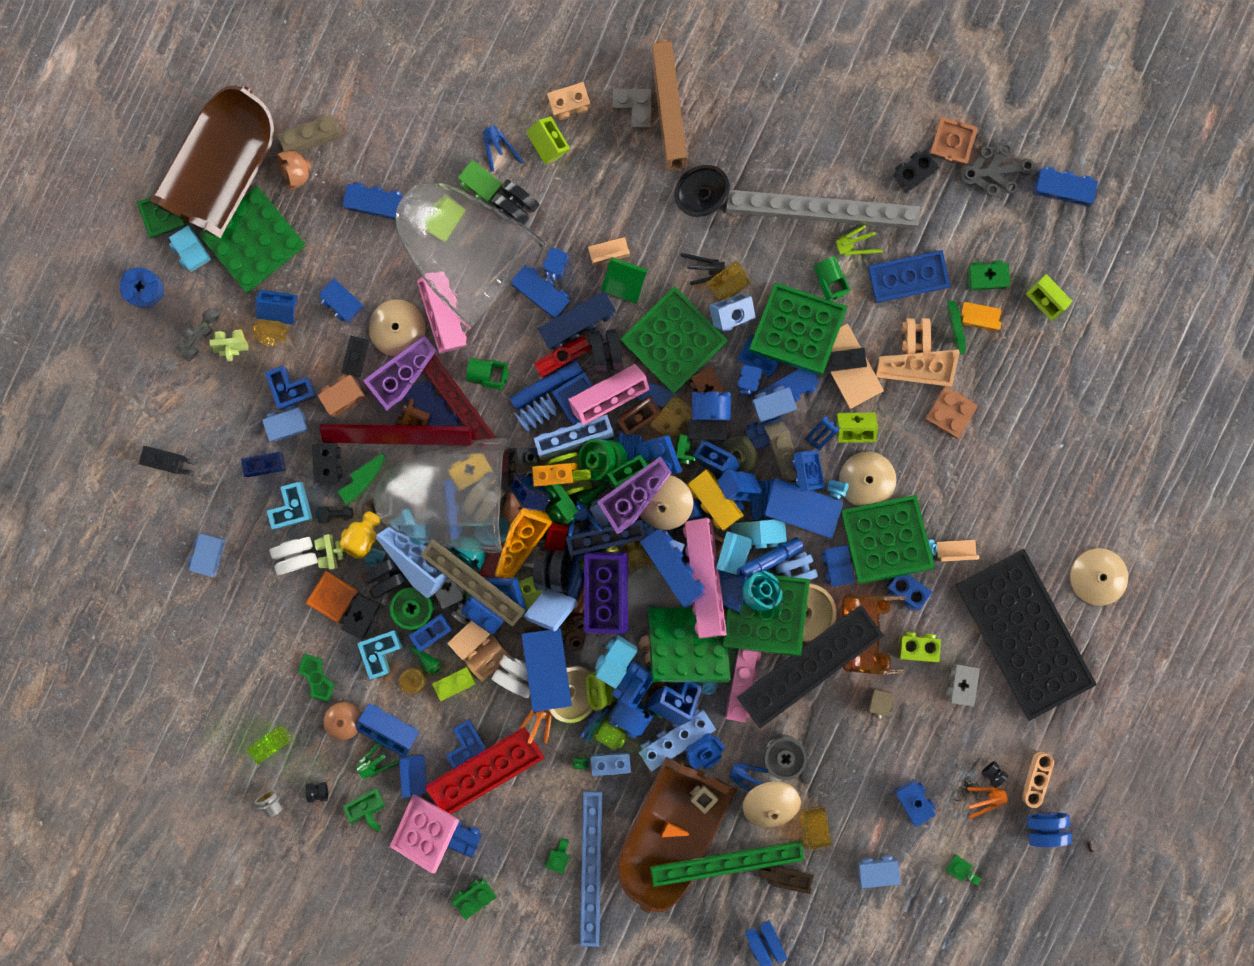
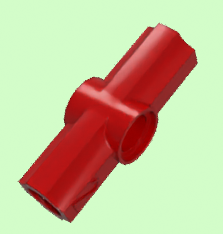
M583 335L534 362V365L542 378L592 349ZM560 352H566L568 358L565 361H559L557 355Z

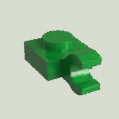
M562 838L558 850L552 848L545 867L546 869L564 874L570 857L569 854L565 853L569 840Z
M957 854L954 855L945 871L961 882L966 877L978 885L981 880L979 876L970 871L972 865Z

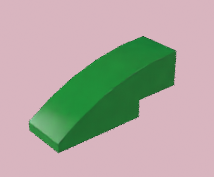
M385 454L379 455L350 474L353 482L338 491L346 505L351 504L370 487L387 458Z

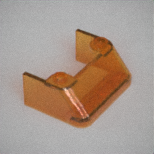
M846 595L842 600V617L861 604L880 629V614H887L890 611L891 600H906V596ZM879 640L843 666V669L847 672L878 675L905 674V670L891 669L889 655L879 652Z

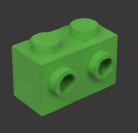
M474 160L468 164L458 177L461 182L459 185L467 192L473 191L476 194L474 197L482 204L486 202L490 205V200L495 193L501 191L502 183Z

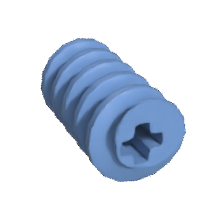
M548 393L546 394L547 400L542 397L539 398L540 404L533 401L534 408L526 405L527 412L521 408L520 416L515 413L527 432H530V425L537 428L536 421L543 424V417L550 420V413L553 416H557V408Z

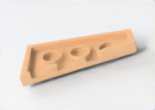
M958 349L881 356L878 360L876 377L952 387L960 352Z

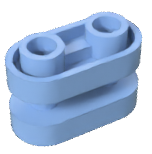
M806 552L795 555L796 559L790 561L783 560L774 566L777 574L783 572V575L786 577L805 579L818 577L816 569L810 570L808 564L812 563L813 559L811 554L807 555ZM801 566L803 573L792 576L790 570Z

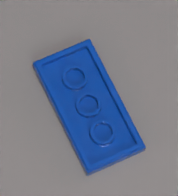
M943 250L867 266L875 304L951 287Z

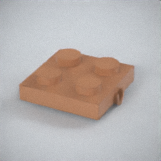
M941 117L930 155L949 160L950 162L953 161L967 165L978 127L965 124L960 119L955 121Z
M944 386L925 420L937 426L939 431L947 432L959 439L978 405L965 398L959 392L957 393Z

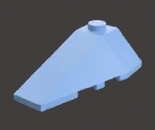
M389 527L377 534L376 539L411 585L426 598L436 593L449 579L444 573L420 556L427 546L423 544L419 546L411 542L409 537Z

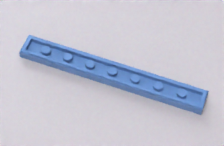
M583 791L581 947H599L603 791Z

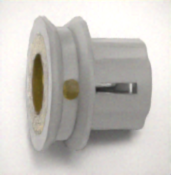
M276 790L266 792L254 802L255 805H258V810L264 811L267 818H271L282 811V807L278 802L280 796L277 795Z

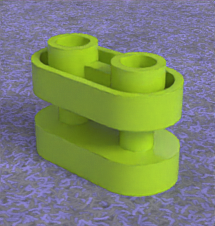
M596 672L586 676L587 701L593 710L598 711L617 700L612 695L615 689L597 678Z

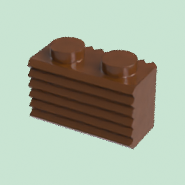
M648 396L621 414L617 421L625 433L630 435V433L642 427L643 424L649 423V420L652 421V418L658 416L660 408L652 396Z

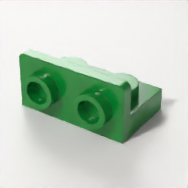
M678 435L675 453L680 464L688 465L690 462L695 461L696 457L684 455L689 451L690 441L687 440L688 436Z
M484 877L481 880L478 878L473 880L468 885L470 888L466 891L460 890L453 895L454 899L451 904L458 909L465 920L497 898V895Z

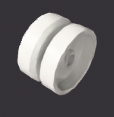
M310 537L287 541L269 549L272 559L285 558L284 561L276 563L274 566L277 575L318 563L315 553H302L313 547Z
M504 654L500 665L508 672L497 669L491 679L511 692L529 698L530 688L529 683L526 682L528 681L526 663Z

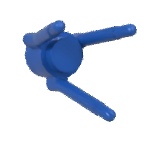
M494 125L483 131L485 136L483 142L492 172H494L490 145H495L499 155H503L499 145L501 139L517 160L523 163L519 154L505 138L502 130L498 131L497 126Z
M577 500L574 505L578 512L574 514L575 519L570 522L568 536H572L575 521H582L586 518H589L595 528L601 532L602 529L593 518L592 513L587 510V506Z
M741 762L740 765L734 764L729 777L733 778V782L739 784L747 792H750L752 789L743 783L745 779L757 786L762 783L747 776L748 771L745 769L764 773L769 771L768 769Z

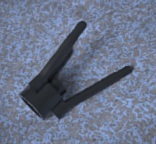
M685 253L680 254L681 257L711 263L709 266L688 265V269L708 270V274L712 275L711 277L691 281L690 285L719 281V277L725 276V262Z

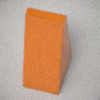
M665 822L660 833L661 837L689 835L688 831L669 822Z

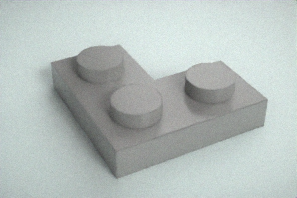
M613 89V109H632L631 128L650 129L651 89Z

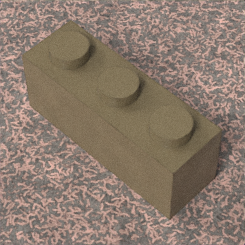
M333 115L278 134L284 151L291 150L298 153L342 137Z
M781 419L764 426L779 474L783 481L789 483L798 477L797 470L794 468L792 461L795 450L789 431Z

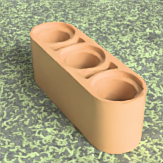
M1042 751L1037 752L1033 756L1021 797L1022 801L1031 808H1038L1042 804L1054 766L1052 756ZM1046 756L1047 763L1044 766H1040V758ZM1041 775V782L1034 784L1035 776ZM1036 794V800L1029 803V795Z

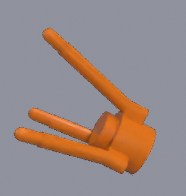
M533 709L523 721L520 729L525 727L535 713ZM549 710L537 711L535 715L538 717L530 734L528 744L532 743L541 719H546V717L544 743L547 744L552 714Z
M998 787L967 788L968 791L991 792L988 794L989 800L967 807L972 809L991 804V806L970 815L969 819L1002 807L1003 804L1008 802L1004 789L998 790Z

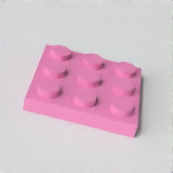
M413 794L390 847L430 873H436L459 819L421 796Z

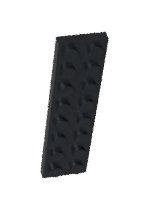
M860 604L802 647L801 657L790 656L736 698L759 729H761L884 635Z

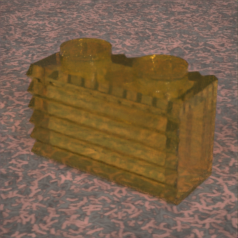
M735 261L705 284L712 296L719 302L738 294L739 291L748 287L751 281L743 267Z
M822 805L801 809V815H798L800 827L804 826L805 834H802L803 845H807L809 850L832 846L825 807Z

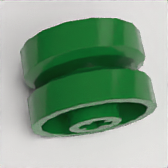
M590 439L583 444L578 454L579 470L589 469L591 471V479L589 481L609 482L607 473L627 462L626 451L622 444L616 440Z
M414 587L404 588L397 592L390 605V613L394 622L401 628L408 630L419 629L429 623L435 611L432 596L426 598ZM416 605L417 609L411 611L410 606Z

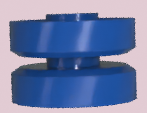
M1047 812L1027 816V827L1034 830L1028 834L1029 845L1035 847H1059L1071 844L1073 842L1072 832L1066 829L1071 825L1070 814Z
M770 920L760 925L763 937L760 936L758 930L754 927L745 931L750 949L760 966L773 965L770 954L773 955L775 961L779 964L788 960Z

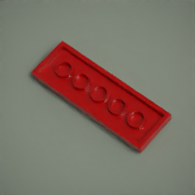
M523 727L427 784L425 787L436 805L447 813L452 814L545 759L534 739L531 744H528L530 733L526 727Z

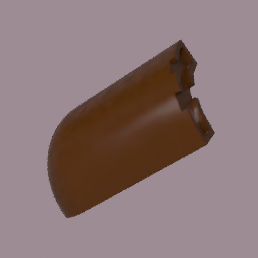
M231 85L221 89L212 96L196 118L150 200L151 203L170 214L173 213L178 217L183 216L182 221L194 227L203 228L204 232L221 238L267 156L274 138L272 116L266 105L252 94L253 91L244 85L242 87Z
M669 757L665 758L621 848L617 862L618 879L622 889L630 899L641 905V910L647 913L651 911L664 912L673 907L683 897L693 881L653 887L650 866L704 857L737 791L736 788L717 778L704 777L705 772L684 766L682 762ZM704 784L718 798V801L706 814L690 800L692 796L690 792L697 785L701 786ZM665 822H669L688 831L689 835L661 837L660 833Z

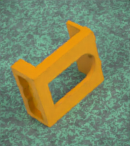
M578 463L532 467L534 486L580 482L573 481L572 471L579 470Z

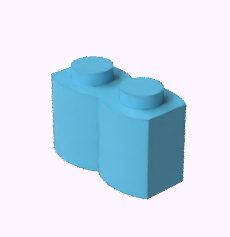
M189 225L169 237L171 240L169 245L174 253H179L181 257L179 262L184 269L188 268L190 271H194L211 260L198 236Z

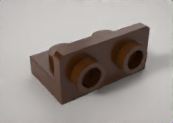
M410 399L408 405L404 403L400 412L402 417L398 416L395 425L425 426L430 414L412 407L414 399Z

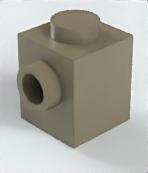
M872 688L867 711L872 713L871 716L883 719V715L889 716V712L892 713L894 708V701H892L893 693Z
M704 784L701 786L697 785L690 792L692 795L690 797L691 802L704 814L718 801L717 796Z

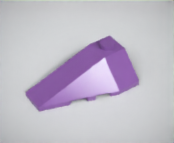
M424 335L364 379L363 386L372 398L388 411L404 398L435 354L436 349Z
M662 457L657 458L597 502L617 534L636 521L670 476L671 471Z

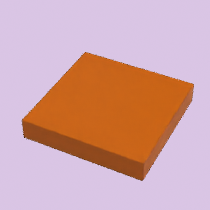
M326 570L306 601V604L339 623L349 608L352 598L357 595L359 590Z

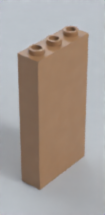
M658 40L652 45V64L666 171L685 169L687 156L672 41Z

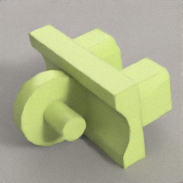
M242 330L232 331V338H226L225 332L218 331L214 332L213 340H210V347L213 348L214 353H219L220 357L226 356L227 361H233V355H239V351L248 350V343Z
M332 534L323 535V538L314 540L316 550L326 549L327 553L326 557L318 558L319 568H329V570L338 568L336 553L338 560L344 559V551L340 547V541H335L336 549L334 548Z

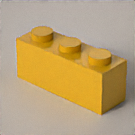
M708 469L693 479L688 485L690 486L692 496L694 498L698 497L702 502L700 504L702 509L707 514L710 513L714 518L712 520L714 525L718 529L726 530L744 515L733 500L725 498L722 493L723 490L720 489L717 483L718 480Z

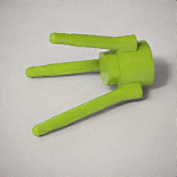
M862 225L845 235L839 236V239L835 240L839 254H844L845 257L857 254L882 253L883 249L851 251L854 248L853 243L876 234L871 232L851 239L850 236L864 229L866 225Z

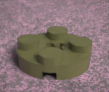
M745 435L733 436L722 445L723 450L734 455L740 464L736 472L744 471L747 473L759 461L755 447Z

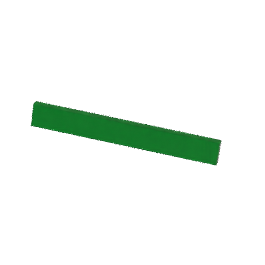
M800 840L650 866L653 887L805 860L802 841Z

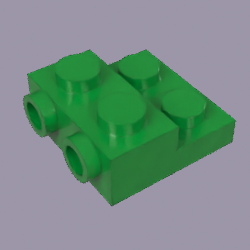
M560 484L545 485L539 489L542 499L550 505L545 511L552 520V523L565 525L575 519L574 514L578 510Z

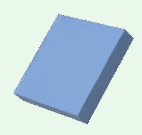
M549 589L542 592L524 614V617L527 621L555 632L578 603L572 597L559 592H553Z

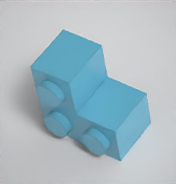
M303 482L280 487L285 506L267 511L272 530L313 519Z
M778 520L741 522L731 525V533L752 539L750 549H752V545H755V549L767 548L766 544H768V547H779V543L787 542L785 523Z
M397 629L357 643L370 680L390 673L391 670L385 654L403 648Z
M619 635L615 639H610L606 646L607 652L605 655L601 654L595 663L596 677L615 689L626 674L627 666L637 652V646Z

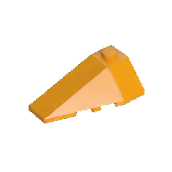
M529 503L521 509L511 523L495 571L496 577L513 578L549 528L552 520L544 508Z

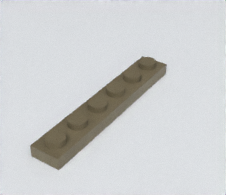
M434 539L431 540L420 556L512 627L524 614L525 609Z

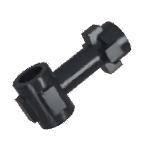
M320 506L318 511H316L318 523H329L330 518L343 517L344 521L353 519V508L349 506H343V510H329V506Z

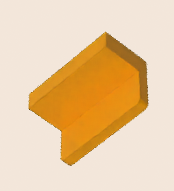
M964 302L960 316L961 324L997 332L1000 330L1002 323L999 322L1001 309Z

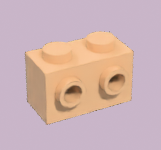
M584 82L547 93L554 119L564 120L569 118L570 114L576 112L577 114H583L591 108Z
M470 621L447 644L462 660L466 657L470 660L477 653L475 649L480 644L484 647L491 640L489 637L491 634L473 621Z

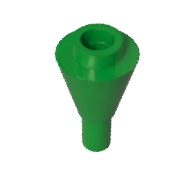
M601 482L593 489L575 494L574 504L579 500L588 507L597 495L606 489L605 484Z
M415 645L410 648L418 657L427 676L430 674L435 675L441 667L439 665L441 661L425 652H419Z

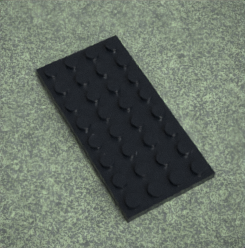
M1021 549L955 584L1028 721L1097 685L1025 549Z

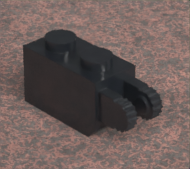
M144 445L139 460L140 465L194 476L195 472L182 469L183 463L187 462L191 465H197V460L186 458L184 455Z

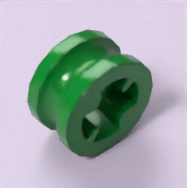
M572 758L574 765H572L573 769H589L587 765L589 758Z

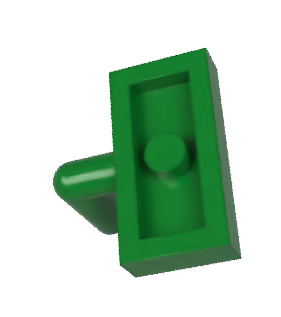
M377 788L343 806L350 824L365 818L367 825L375 832L381 830V826L374 821L372 816L373 813L386 807Z

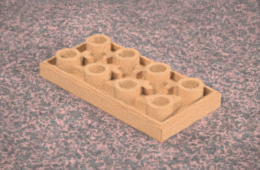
M848 323L840 327L832 352L861 348ZM867 358V367L830 372L849 409L884 391Z

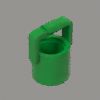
M836 256L813 265L820 287L827 300L842 298L846 293L850 292V287ZM839 281L843 290L831 294L828 285Z
M470 358L466 382L502 390L504 383H507L509 375L508 364L494 360L486 361ZM493 367L503 369L499 380L500 383L490 381Z

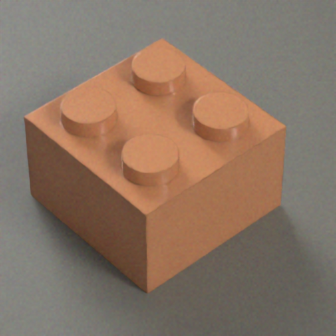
M345 374L337 379L338 383L333 386H325L320 390L321 393L317 395L329 415L337 417L368 398L358 380L352 375L347 376Z

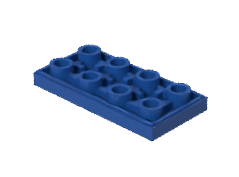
M773 478L762 515L832 539L843 502L811 490L800 492V488L797 485Z
M558 628L555 632L544 630L523 633L522 641L533 712L572 706L561 628Z

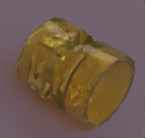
M640 540L623 545L621 552L628 553V567L630 571L642 574L651 568L652 559L640 543Z
M411 667L405 670L399 678L401 689L408 694L419 692L427 683L426 673L418 667Z

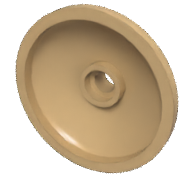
M404 300L384 302L375 309L369 321V335L372 343L379 351L396 357L426 334V323L422 313L415 305ZM395 323L399 324V328L397 330H393L392 328L393 324Z
M860 452L851 456L845 461L839 473V482L849 484L844 498L856 507L888 501L896 487V474L893 466L884 456L875 452ZM867 476L872 477L870 484L866 482Z
M670 475L639 516L645 523L657 529L670 530L684 524L692 513V493L682 480ZM662 505V506H664L666 509L662 510V509L659 508V506Z
M1102 548L1090 549L1079 555L1074 561L1070 571V583L1074 593L1082 601L1095 606H1104L1115 602L1122 596L1128 584V571L1125 563L1116 553ZM1101 574L1105 575L1104 581L1100 580Z
M810 584L807 616L803 641L805 642L812 641L836 621V606L833 598L825 589L814 584Z
M575 665L566 667L572 706L549 710L556 719L566 723L581 721L593 711L587 701L585 683L586 676L592 672L584 667Z
M767 782L756 786L746 795L743 801V812L747 820L756 826L766 828L778 827L795 817L800 809L801 801L797 790L791 785L783 782Z

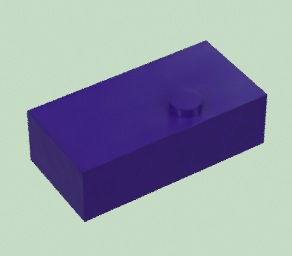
M588 552L584 555L585 633L624 634L628 630V553Z

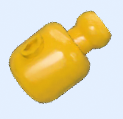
M368 511L363 515L362 522H353L348 529H344L340 540L341 549L354 558H365L373 545L376 544L377 535L373 529L380 524V517Z

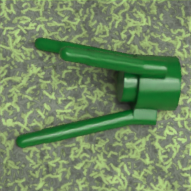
M377 742L359 760L360 764L356 766V769L362 778L365 779L368 776L372 778L377 773L400 764V761L398 760L376 769V764L381 762L385 755L374 761L367 759L381 745Z

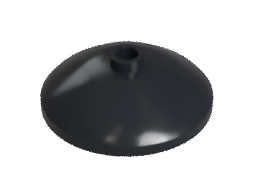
M713 165L694 167L687 171L677 182L674 191L675 203L688 216L703 217L717 211L728 198L730 191L729 179L719 167Z

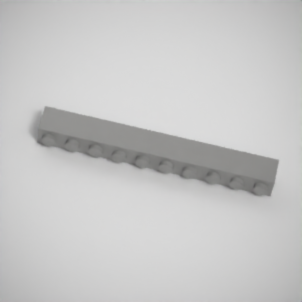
M730 190L726 202V213L916 229L919 226L920 206Z

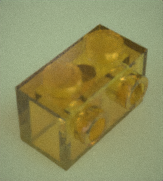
M257 319V323L253 325V335H255L256 339L260 340L261 344L275 347L276 344L285 345L287 325L280 321Z
M674 393L650 425L664 436L675 437L681 430L680 424L683 421L687 422L692 417V406Z

